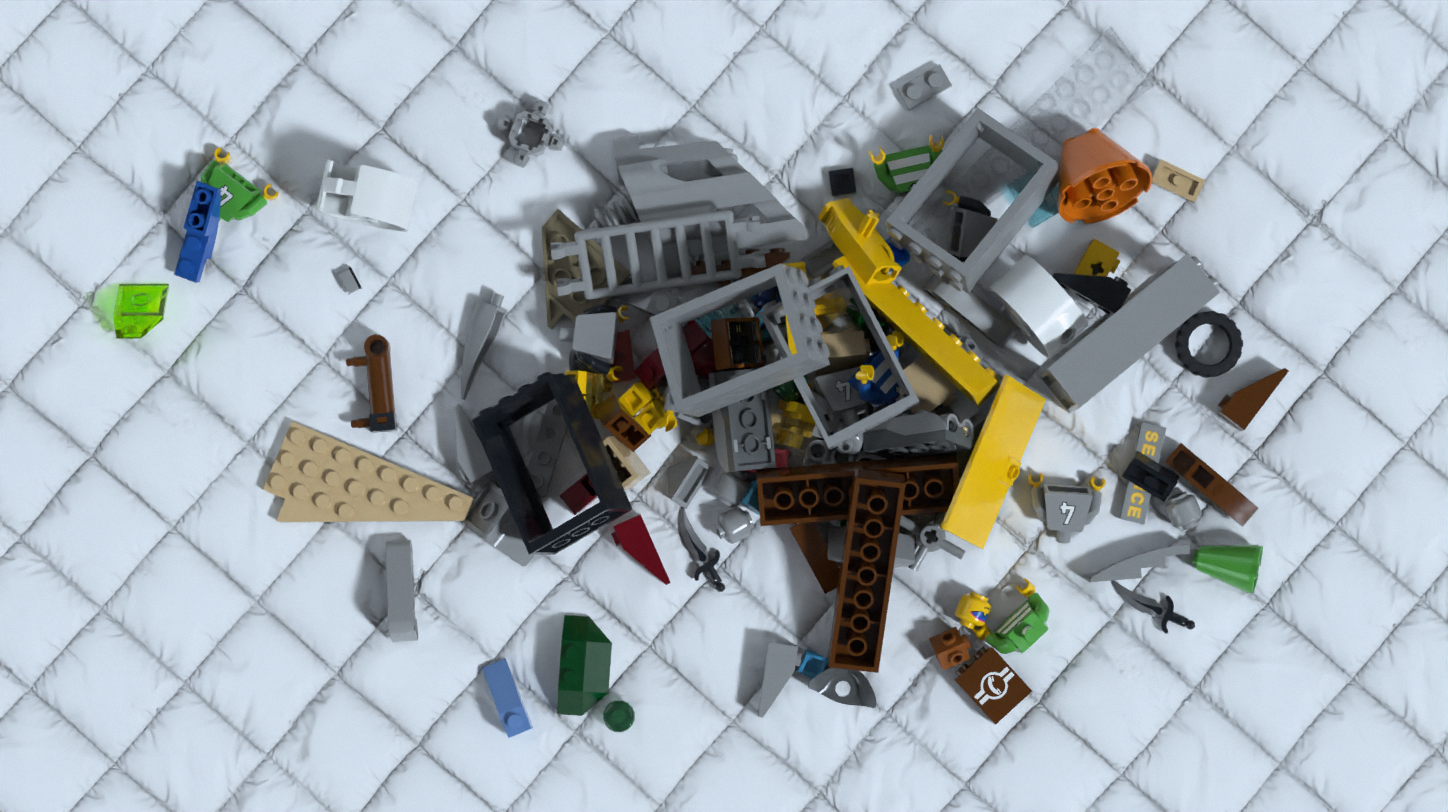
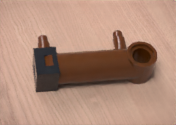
M374 334L369 336L364 343L366 356L346 359L347 366L367 367L370 405L369 418L352 420L351 427L370 428L372 433L398 431L393 394L391 346L385 337ZM376 341H381L384 345L383 351L379 354H373L371 351V346Z

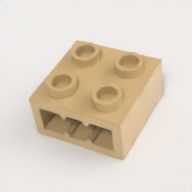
M847 329L843 333L822 332L823 342L827 345L830 352L828 357L830 365L816 370V375L831 374L861 366L871 353L870 341L864 338V331Z
M923 355L903 370L919 400L918 405L908 410L911 415H914L915 411L918 410L937 414L934 411L935 408L941 404L945 408L956 399L954 396L958 391L956 387Z
M609 436L603 441L624 490L633 488L651 473L635 451L632 452L618 438Z

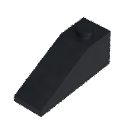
M1054 273L1052 275L1061 287L1111 316L1121 309L1132 290L1127 287L1128 283L1117 276L1113 279L1105 276Z

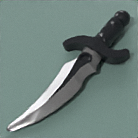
M682 507L680 509L681 533L687 549L693 554L694 561L700 566L695 572L694 580L698 581L699 575L702 572H706L712 584L716 585V590L723 592L725 585L714 568L719 560L720 552L717 550L712 560L708 557L707 547L693 530L685 509Z
M1112 580V584L1118 594L1128 604L1142 613L1150 614L1153 618L1162 619L1161 629L1165 634L1168 633L1166 626L1168 621L1182 627L1186 626L1189 630L1195 628L1193 620H1188V618L1173 612L1174 604L1170 596H1166L1168 605L1166 608L1161 606L1155 599L1134 593L1115 580Z

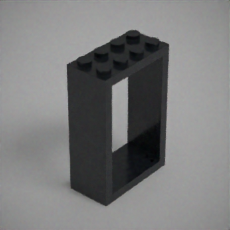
M546 372L539 375L536 382L518 388V393L513 396L501 398L498 401V405L483 409L479 412L480 416L472 420L529 555H555L633 510L575 376ZM555 399L600 502L553 529L509 426Z

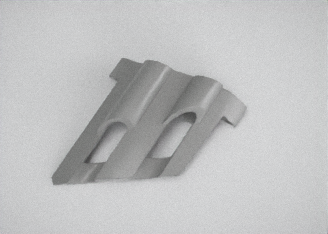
M638 135L613 139L619 184L626 185L640 222L715 212L718 208L752 203L770 222L760 223L761 231L736 232L738 249L805 238L808 230L717 141L639 149ZM707 159L723 176L682 181L670 177L667 173L666 165ZM720 221L709 223L713 252L728 251L725 225ZM699 224L684 226L689 256L704 254ZM675 228L661 229L660 236L667 277L682 275ZM647 231L645 234L652 247L650 231Z

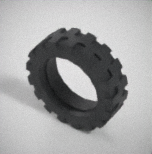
M1215 311L1200 312L1187 319L1178 330L1175 342L1176 355L1178 360L1181 361L1182 366L1193 375L1204 378L1217 377L1228 372L1237 364L1242 354V334L1235 325L1236 323L1232 319L1230 320L1227 315ZM1204 324H1214L1220 327L1227 334L1229 340V351L1226 357L1214 365H1204L1196 361L1188 347L1192 332L1198 326Z

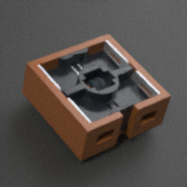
M759 317L722 318L710 321L716 370H742L764 367Z

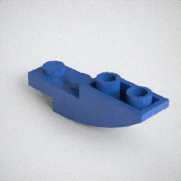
M196 181L183 227L187 231L174 275L195 283L200 282L206 259H211L220 216L221 189Z

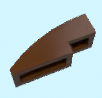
M815 522L799 523L791 527L790 531L823 592L826 594L837 588L840 568L836 561L828 560V546Z

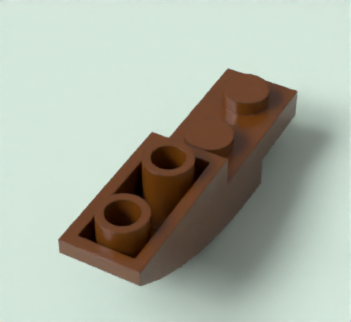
M784 248L770 249V253H764L766 267L742 268L740 280L780 263H786L790 260V252H785ZM760 249L745 250V254L740 255L751 254L755 251H760ZM722 260L721 265H715L716 272L731 270L730 260ZM697 261L696 266H691L692 275L706 273L705 261ZM731 280L717 282V287L727 286L731 284Z
M1182 443L1165 461L1242 527L1259 509Z

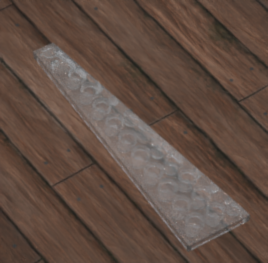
M1110 26L1009 129L1054 159L1062 153L1064 148L1062 144L1066 139L1076 138L1086 134L1092 128H1097L1154 87V84L1112 26ZM991 146L948 190L953 191L957 197L963 195L980 200L987 207L1032 173ZM945 192L912 228L934 243L948 235L951 228L953 207H958V204L946 205L942 201L951 202L953 195Z

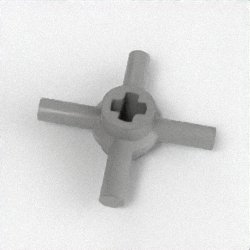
M939 512L934 522H927L921 526L901 515L900 526L916 534V542L919 546L915 554L914 564L908 566L910 569L917 572L927 553L937 551L940 548L962 559L965 550L945 540V531L940 528L947 512ZM933 530L937 540L936 542L931 541L929 544L926 542L927 537L924 534L926 531L930 533Z

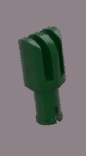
M851 297L849 302L853 305H847L846 312L849 314H844L843 317L863 331L870 330L854 298ZM871 307L881 328L883 326L889 330V324L878 318V312ZM882 328L884 334L886 335L888 331Z

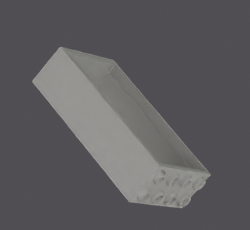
M1186 254L1124 304L1115 314L1107 318L1038 375L1069 413L1082 407L1220 293L1217 289L1219 287L1218 282L1211 275L1207 276L1202 271L1203 265L1196 256L1193 255L1191 257L1189 254Z

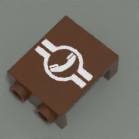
M983 646L973 655L976 660L969 666L966 663L963 664L955 672L957 677L954 681L960 685L991 722L996 725L1028 696L1032 690L993 647L990 646L986 649Z

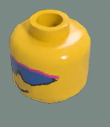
M972 591L969 594H963L955 610L956 617L961 619L959 624L973 629L975 625L983 626L991 610V605L987 602L989 598Z

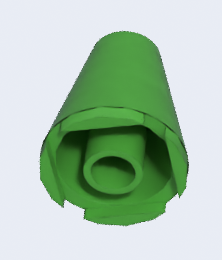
M1201 545L1200 550L1195 549L1192 564H1196V570L1246 593L1253 594L1258 580L1259 566H1261L1263 546Z

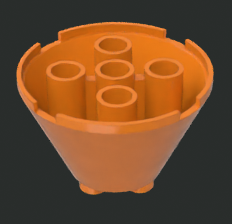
M1092 128L1086 134L1076 138H1068L1062 144L1064 148L1061 153L1057 209L1060 216L1069 223H1074V220H1083L1084 224H1091L1115 217L1138 203L1137 197L1143 191L1147 193L1151 187L1153 178L1148 166L1106 134L1100 132L1098 128Z

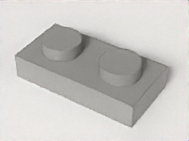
M939 64L897 88V91L910 111L951 88L952 84Z

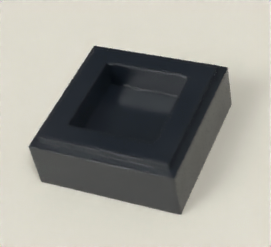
M853 168L828 171L832 196L856 193Z

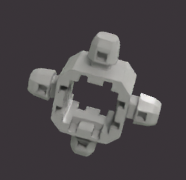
M537 100L531 109L533 113L528 111L520 112L516 115L514 122L512 118L499 117L496 125L497 128L505 133L509 131L508 138L512 147L519 150L515 152L514 165L524 168L530 159L528 154L537 157L544 154L547 146H550L549 149L555 151L562 150L565 143L564 139L555 134L551 136L553 131L551 124L547 118L543 117L547 113V102ZM524 120H529L545 127L537 148L517 141L516 137Z

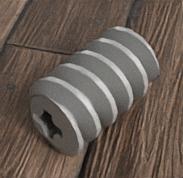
M626 197L622 198V206L617 201H613L612 210L607 204L603 205V213L598 208L594 209V218L598 228L617 226L623 223L631 224V220H634L636 223L640 222L632 200L629 202Z

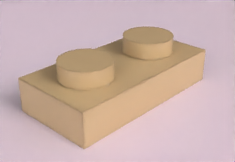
M1160 159L1152 175L1153 185L1192 203L1196 202L1205 183L1204 179Z

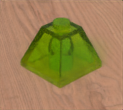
M119 284L113 313L116 338H142L164 319L169 284Z

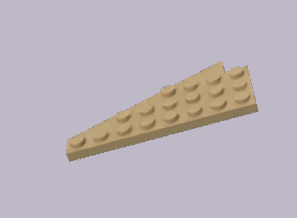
M293 421L263 487V490L285 499L276 519L278 522L465 521L474 500L473 497Z

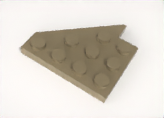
M559 209L542 226L547 325L552 330L565 314L575 322L577 315H582L585 310L597 304L606 305L612 298L605 297L589 300L585 298L584 291L558 296L557 279L581 278L578 255H570L552 260L551 243L575 242V233L582 231L577 224ZM594 239L585 240L593 289L608 287L602 247ZM613 257L618 286L623 285L630 277L631 272Z

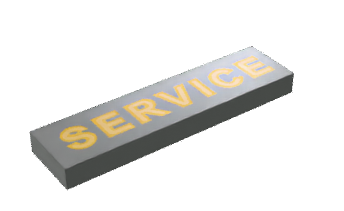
M1142 422L1134 455L1139 451L1159 463L1166 428ZM1128 480L1119 519L1145 524L1151 494Z

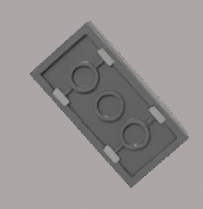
M756 369L709 373L710 388ZM769 390L712 412L717 458L724 472L776 467Z
M925 410L915 411L914 415L901 413L864 432V451L886 459L934 456L973 450L975 446L974 427L969 419L958 420L955 414L937 415Z

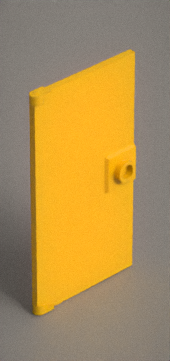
M1004 374L999 390L940 526L941 529L981 549H984L1009 487H1012L1014 480L1019 475L1022 456L1046 402L1044 397L1009 375Z

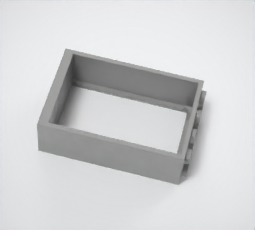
M977 108L886 220L888 234L891 239L890 242L899 250L904 248L910 252L909 255L920 264L924 262L930 266V271L936 276H944L950 280V285L956 290H964L969 294L1059 182L1058 162ZM981 138L1034 174V176L966 261L961 262L908 224L974 142Z
M780 263L650 317L676 412L700 417L830 365L828 359L830 352L827 345L823 342L821 335L823 332L822 325L816 318L814 312L816 305L812 296L809 295L807 288L809 284L808 278L802 270ZM778 286L797 353L701 392L682 325Z
M843 265L831 270V276L823 280L821 277L811 280L808 284L809 295L816 300L841 286L843 289L849 288L903 395L899 396V401L837 432L836 429L831 431L804 376L793 379L830 450L919 404V400L850 266L844 268ZM773 300L763 305V311L759 312L781 357L784 359L791 356L792 353L777 324L781 322L779 318L785 316L786 313L782 301L777 303L776 300Z

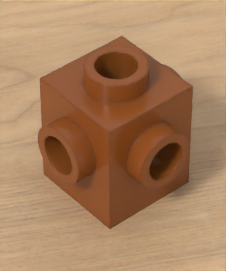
M957 627L929 638L943 671L970 659L967 649L971 648L965 634L960 635Z

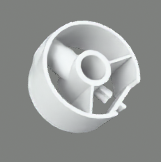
M327 160L316 205L318 212L350 222L402 232L409 230L419 181L372 166L361 164L360 168L335 164L333 163L334 161Z
M1024 255L987 288L990 292L993 291L1004 304L1000 310L1006 318L1017 327L1021 335L1035 349L1048 359H1051L1062 348L1071 343L1088 326L1085 316L1066 291L1039 263L1028 255Z

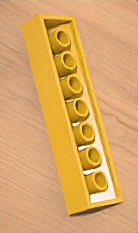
M845 256L836 259L832 263L834 269L841 265L844 268L850 266L869 305L897 332H902L905 340L978 408L1000 387L996 380L998 375L989 367L984 369L979 364L981 360L971 350L966 352L960 346L963 343L954 334L947 335L943 331L945 326L935 317L931 320L925 314L927 312L926 308L918 301L913 303L908 298L910 294L900 284L897 287L893 283H871L866 285Z

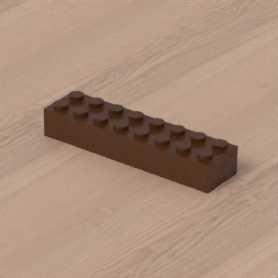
M956 454L757 469L760 525L770 526L847 520L854 469L904 474L906 486L901 515L947 512L959 484Z
M854 469L828 650V665L831 668L879 672L906 486L904 474Z

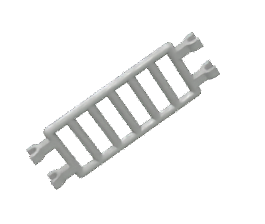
M724 210L577 231L574 235L575 242L551 243L552 260L570 255H578L581 278L557 279L558 296L584 291L585 298L591 300L739 279L742 275V268L766 267L764 250L755 251L747 255H739L736 232L761 231L759 214L734 219L732 211ZM724 221L731 270L716 272L709 223ZM699 224L706 273L692 275L684 226ZM675 228L682 277L667 279L660 230ZM650 231L657 280L642 282L635 233ZM625 235L633 284L619 286L617 284L611 236ZM600 238L608 287L593 289L585 240Z

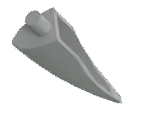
M495 293L491 304L476 300L463 355L461 374V399L463 400L466 399L484 357L500 332L507 310L500 308L504 299L503 295Z

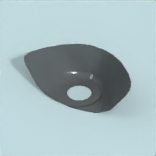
M828 668L814 677L808 685V688L838 703L870 708L876 707V697L868 679L862 672L857 670ZM840 681L848 682L851 686L850 694L845 697L839 696L835 691L837 683Z

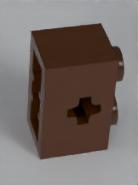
M613 394L594 410L603 426L632 452L651 437V434L649 435L636 421L635 417L637 415L632 416Z

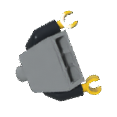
M947 190L945 192L951 193L953 200L949 203L946 201L942 202L946 205L958 204V207H953L947 252L959 261L965 262L998 219L991 217L990 209L980 200L963 195L957 197L953 191Z
M597 304L585 310L582 315L576 316L575 328L561 326L560 341L573 342L572 350L574 354L588 368L606 375L610 381H619L620 379L616 378L613 373L614 370L621 372L623 368L621 366L611 367L610 364H614L618 325L629 319V317L622 316L621 312H625L629 308L626 305L617 309L615 306Z

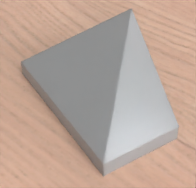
M697 456L668 467V498L687 509L713 467Z

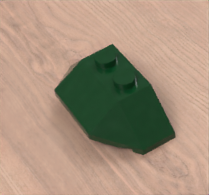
M564 615L557 714L582 716L609 692L612 642L589 616Z

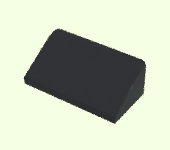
M1139 451L1135 453L1122 475L1125 479L1165 502L1179 479L1177 474Z

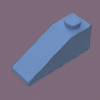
M506 658L483 667L508 738L532 729V723Z

